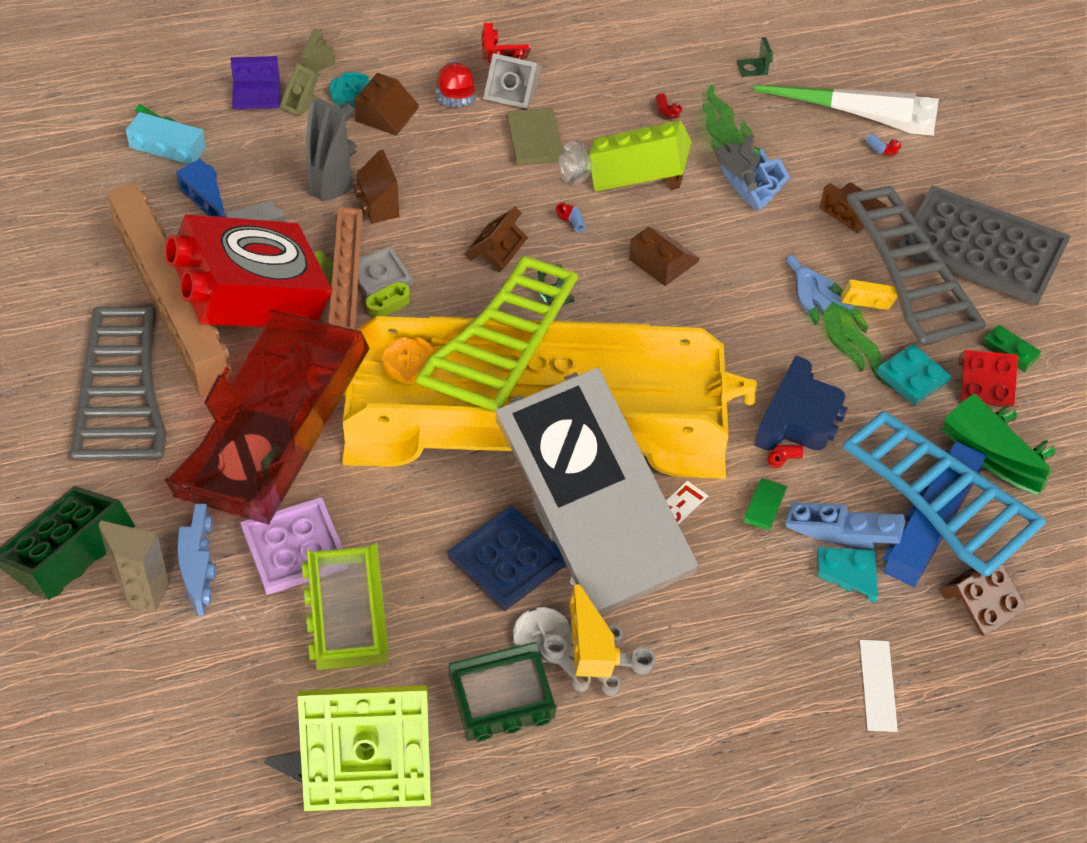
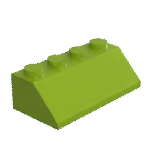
M682 121L666 122L661 125L643 127L638 130L624 131L619 134L601 136L594 139L589 157L595 191L598 192L684 174L692 141Z

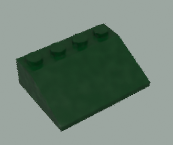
M74 486L0 547V569L34 595L50 600L61 594L63 588L72 580L82 576L85 569L93 562L106 555V549L99 529L100 521L134 528L135 524L120 500Z

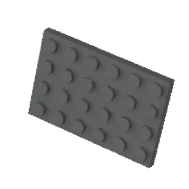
M933 185L914 216V219L951 273L1037 306L1071 237L1065 233ZM912 233L903 235L897 248L918 244V241ZM925 252L908 256L926 264L932 263Z

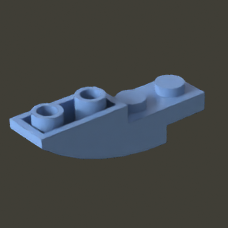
M792 502L785 524L789 529L825 542L855 548L874 549L876 543L900 544L905 519L903 514L848 512L846 505Z
M195 504L191 527L180 526L178 534L179 566L187 596L198 616H204L206 605H211L212 588L210 587V582L215 581L217 573L216 563H212L209 539H207L208 533H212L214 518L209 516L207 504Z

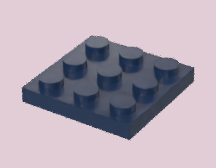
M512 505L447 551L448 559L504 612L566 566L559 548Z

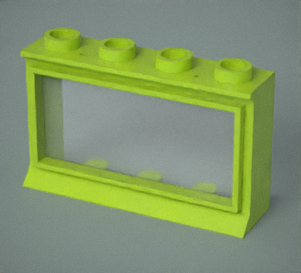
M377 543L369 547L314 552L307 550L308 561H302L303 579H309L310 585L309 588H304L305 606L311 605L312 614L306 615L307 632L314 633V642H308L309 657L310 660H316V669L325 670L388 663L389 650Z

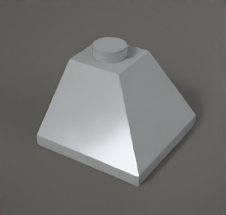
M493 53L483 99L528 109L538 88L542 66L535 62Z

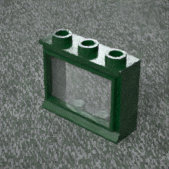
M537 642L449 663L448 677L467 741L475 739V741L481 742L490 739L493 734L501 732L513 734L520 731L524 726L532 724L536 727L544 726L550 723L552 719H555L557 706L549 687Z

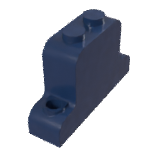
M795 355L757 429L754 446L764 450H773L783 440H788L812 450L824 449L828 441H834L839 429V426L836 425L837 422H843L848 407L843 406L845 393L840 388L813 379L814 373L811 372L812 364L810 361Z

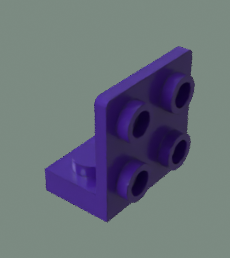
M278 56L231 57L233 77L232 108L243 110L279 108L280 74Z

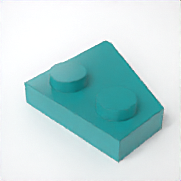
M818 547L817 573L819 578L830 583H836L840 588L849 592L854 589L867 595L868 601L877 602L878 586L875 550Z

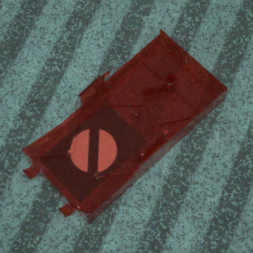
M270 310L271 319L231 384L226 377L230 370L229 367H225L222 374L217 376L204 401L215 421L198 448L169 478H165L164 481L172 491V496L196 504H207V507L269 525L370 349L362 331Z

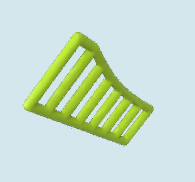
M522 256L506 282L487 307L464 330L427 359L416 376V383L494 412L502 408L578 280L577 273L528 256ZM528 267L565 281L561 288L522 275ZM516 285L554 297V300L548 306L513 294L511 291ZM503 302L544 316L540 323L537 324L499 311L498 309ZM489 319H493L533 333L529 342H525L482 326ZM475 335L521 351L522 353L518 360L515 361L464 342ZM453 351L510 370L511 372L507 379L503 380L444 358ZM435 367L496 388L499 392L493 400L430 377Z

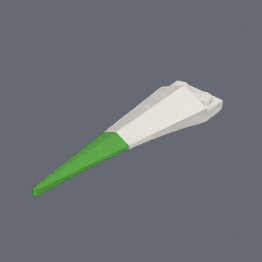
M753 85L755 92L812 102L866 117L910 134L934 136L939 98L916 97V93Z

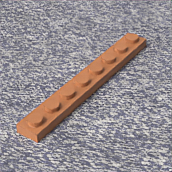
M338 207L331 285L333 291L330 297L327 336L354 339L363 209Z

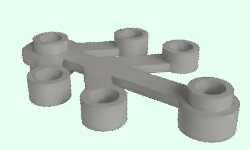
M610 625L608 627L611 632L617 635V637H614L615 645H618L622 639L623 631L616 625ZM572 631L563 637L550 635L543 639L539 647L540 656L548 663L559 664L571 676L572 686L575 690L586 691L590 686L591 677L575 676V666L571 660L574 659ZM639 647L633 651L632 655L620 653L619 666L632 667L635 673L646 674L652 670L656 657L650 649ZM617 676L597 677L602 682L601 689L606 695L613 696L618 693L621 681ZM577 679H583L586 683H580ZM607 683H612L616 687H609Z

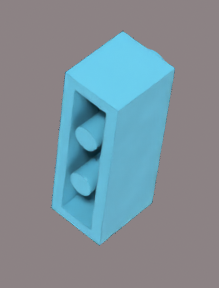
M142 112L137 114L126 129L129 148L181 163L191 164L198 160L206 149L203 129Z

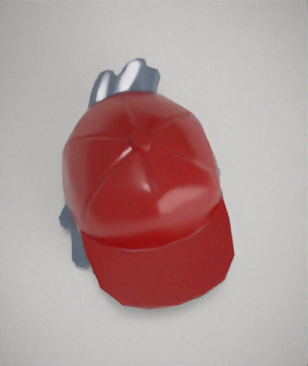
M454 60L452 63L448 62L439 70L437 74V87L435 89L437 101H440L444 106L451 105L452 108L455 106L461 108L462 105L468 106L475 101L476 97L474 94L476 92L471 70L460 63L459 60Z

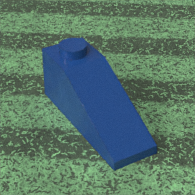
M198 159L176 171L178 186L181 192L208 216L225 217L216 180L217 174L211 165H207L201 159Z

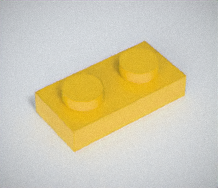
M850 279L841 293V303L889 310L898 296L894 286Z

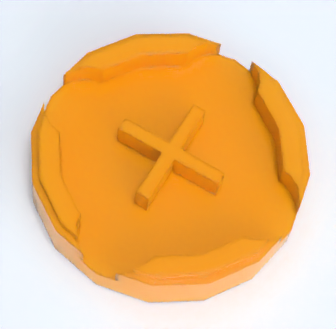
M400 337L391 341L384 348L382 357L383 370L390 378L404 383L416 382V376L427 359L435 351L427 341L421 338L407 339V337Z

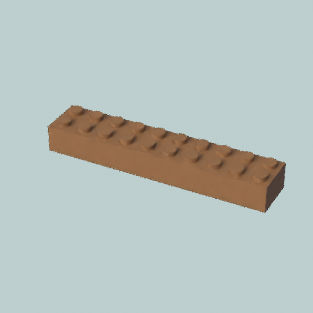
M135 182L106 191L114 227L200 398L231 388L229 377L233 374L228 361H226V359L230 358L227 347L224 343H219L220 336L216 326L200 324L191 302H185L182 299L180 292L181 279L176 268L168 266L165 259V244L167 240L164 238L166 237L164 228L161 223H156L157 216L154 208L147 206L149 202L145 191H140Z

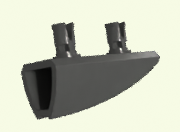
M313 99L308 115L306 135L309 195H314L321 199V201H328L340 197L353 189L349 158L357 152L354 150L357 146L353 141L347 140L346 121L354 116L352 114L354 109L348 103H343L339 108L322 99Z

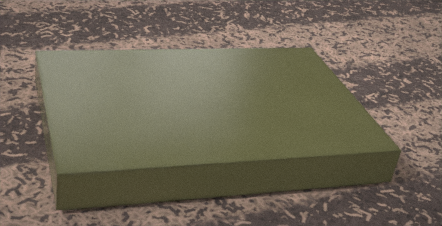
M553 108L507 112V122L516 165L563 161V151Z

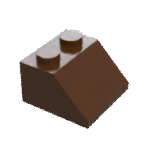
M380 73L374 75L354 100L356 122L396 136L419 108V104L397 79Z
M378 150L356 173L357 184H354L356 198H361L360 204L361 209H363V215H368L371 224L399 217L398 182L384 150Z
M647 227L631 238L629 260L664 286L699 262V257L664 232Z

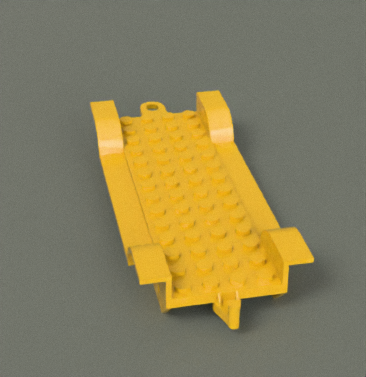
M376 316L355 330L350 364H323L314 367L309 372V387L314 392L328 395H346L343 416L345 439L343 465L402 466L416 460L421 455L423 448L512 451L495 421L496 412L421 386L416 382L404 383L390 378L383 370V351L391 341L400 337H407V339L417 337L427 341L436 352L464 330L475 318ZM489 319L482 326L525 342H529L533 333L493 319ZM528 320V321H531V322H534V323L539 324L541 320ZM553 321L504 406L511 404L509 400L519 395L524 399L567 381L564 377L574 372L581 375L599 367L643 456L647 457L649 464L654 469L674 477L725 479V453L729 436L727 403L735 397L744 395L743 402L747 405H753L756 400L757 382L754 379H747L725 372L724 344L703 328L650 326V324ZM389 329H396L397 331L391 332ZM475 335L464 342L515 361L518 360L522 353L521 351ZM683 339L689 340L688 342H681ZM453 351L444 358L506 380L511 372L510 370ZM435 367L430 377L493 400L499 392L496 388ZM332 376L335 379L333 385H320L315 381L317 378Z

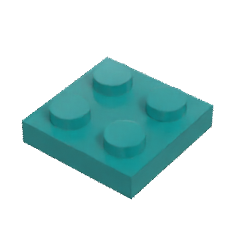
M914 344L880 365L876 372L914 406L948 384L952 377Z

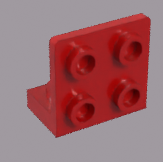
M493 22L483 24L481 31L483 60L488 59V62L491 63L493 53L521 60L528 57L531 44L496 45L498 43V31L493 29Z
M964 350L959 354L958 365H963L961 402L976 394L987 405L1004 407L1008 404L1010 407L1014 406L1018 355Z

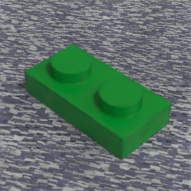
M999 324L984 338L982 343L984 347L994 353L1018 355L1017 368L1023 372L1027 371L1039 359L1042 352Z

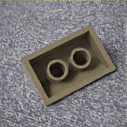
M100 521L99 529L111 570L128 605L138 610L147 609L156 612L169 585L157 533Z

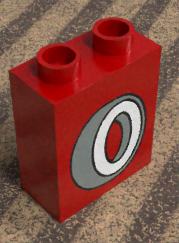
M185 214L178 234L170 235L165 244L166 262L168 266L176 268L181 279L180 292L182 299L185 302H191L200 324L315 329L333 291L298 223Z

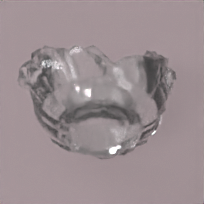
M576 140L563 144L564 152L558 159V175L561 181L567 185H578L590 177L592 171V160L586 144Z

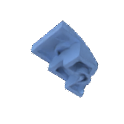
M763 149L751 152L761 155L759 165L754 173V179L757 183V189L754 191L748 189L745 180H741L738 176L720 165L733 188L756 211L762 210L790 179L780 158L769 161Z

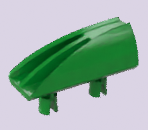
M973 394L959 404L944 419V425L940 430L954 443L958 442L986 455L983 467L1029 493L1040 494L1044 490L1053 471L1045 460L1055 455V448L1051 446L1045 449L1048 443L1045 440L1032 449L1007 425L1017 418L1016 410L1008 412L1010 405L1007 404L994 412L978 395Z

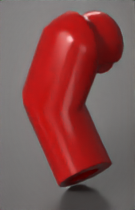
M665 94L656 95L655 101L658 112L670 119H677L682 112V107L680 105L676 106V103H673L671 106L668 105Z
M777 445L769 453L767 462L772 468H780L788 459H802L803 446Z

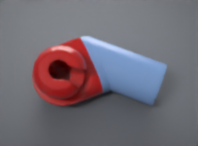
M875 134L869 135L866 139V143L876 153L895 156L902 147L901 143L896 139L890 140L889 144L883 143Z
M564 202L556 206L555 212L560 219L572 223L576 232L585 230L586 225L577 207L567 205Z

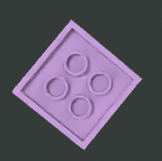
M322 497L240 522L266 595L309 582V579H303L302 561H308L307 550L314 552L343 549ZM349 565L319 567V577L322 578L347 570Z

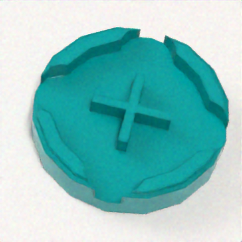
M346 72L341 74L342 77L332 79L329 84V94L331 100L336 105L341 107L343 103H348L355 108V98L370 80L365 74Z

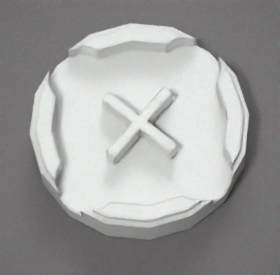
M540 607L531 612L528 610L516 620L513 629L514 646L537 642L539 651L540 643L550 635L563 637L571 631L568 620L563 614L554 609ZM540 656L542 663L546 662V661Z

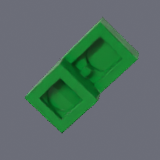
M761 478L743 522L770 531L788 486Z

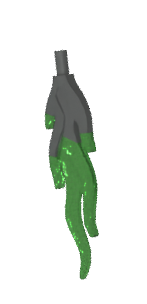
M711 85L707 92V98L721 117V122H717L713 107L703 103L702 109L707 115L706 128L713 138L711 147L714 149L720 164L741 180H745L748 189L754 191L757 189L754 173L760 162V149L755 147L753 153L750 154L754 138L752 131L744 121L740 123L741 133L737 130L733 120V110L715 95L714 85Z

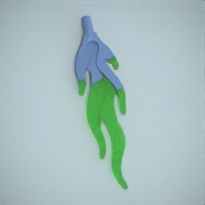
M794 255L789 256L786 262L795 272L794 278L797 284L796 295L798 302L810 316L813 324L818 325L820 319L818 310L815 307L816 305L822 314L825 331L833 345L855 362L858 370L863 372L865 367L863 357L849 342L853 343L868 359L875 377L882 384L894 389L876 373L878 367L882 365L878 347L857 329L851 317L854 319L861 331L867 332L869 326L859 309L855 305L841 303V293L843 290L835 282L812 271L808 267H803Z

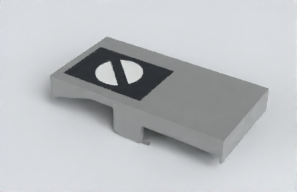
M598 367L581 375H578L577 372L564 377L567 381L524 399L521 395L510 399L509 402L511 404L496 410L495 421L521 465L534 492L532 503L551 542H556L575 583L581 585L602 616L694 575L699 565Z

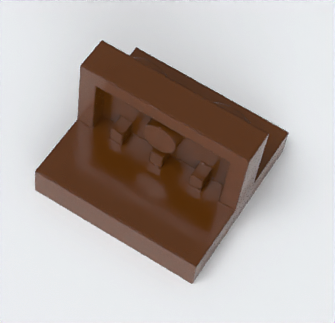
M515 206L489 222L464 253L466 257L471 261L482 255L498 272L503 270L528 239L515 224L522 214Z

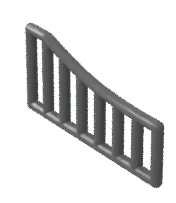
M884 186L847 195L848 203L865 227L886 265L896 290L905 322L919 343L926 344L985 327V321L892 186ZM887 196L893 206L866 211L860 201ZM900 215L906 225L878 230L872 220ZM912 233L918 244L889 250L884 239ZM925 252L932 263L899 270L894 259ZM937 271L945 281L906 291L903 279ZM952 291L958 302L913 312L910 304L911 300ZM963 310L972 320L927 333L919 324L920 321Z
M96 307L93 309L70 449V458L72 460H143L163 458L167 432L156 400L151 371L152 334L155 309L153 307ZM103 317H144L143 326H101ZM142 336L141 345L98 346L99 337ZM96 356H141V365L95 366ZM93 376H142L143 385L92 386ZM145 396L147 406L89 407L90 397ZM89 417H151L154 426L85 428L86 420ZM155 438L154 448L82 449L83 439Z

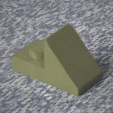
M313 28L302 53L301 63L315 72L334 65L335 57L334 48L327 46L326 40L323 39L322 29Z
M296 64L280 107L297 116H301L310 108L312 100L319 99L312 92L320 74L303 65Z

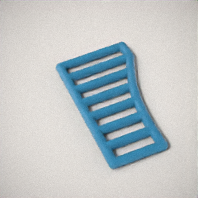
M886 411L880 412L843 443L845 451L863 462L906 496L927 517L960 560L985 577L990 576L1045 525L1044 517ZM883 424L896 431L871 453L857 446ZM904 438L917 445L916 448L891 469L879 461ZM926 453L939 460L911 486L899 477ZM947 468H951L961 475L930 504L919 494ZM970 483L983 490L976 499L948 524L937 513ZM993 498L1007 506L964 546L954 534ZM1016 513L1030 522L988 562L985 563L973 555L982 544Z

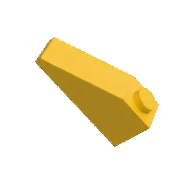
M574 584L569 603L575 676L611 677L614 666H618L620 662V649L615 647L613 633L581 585Z

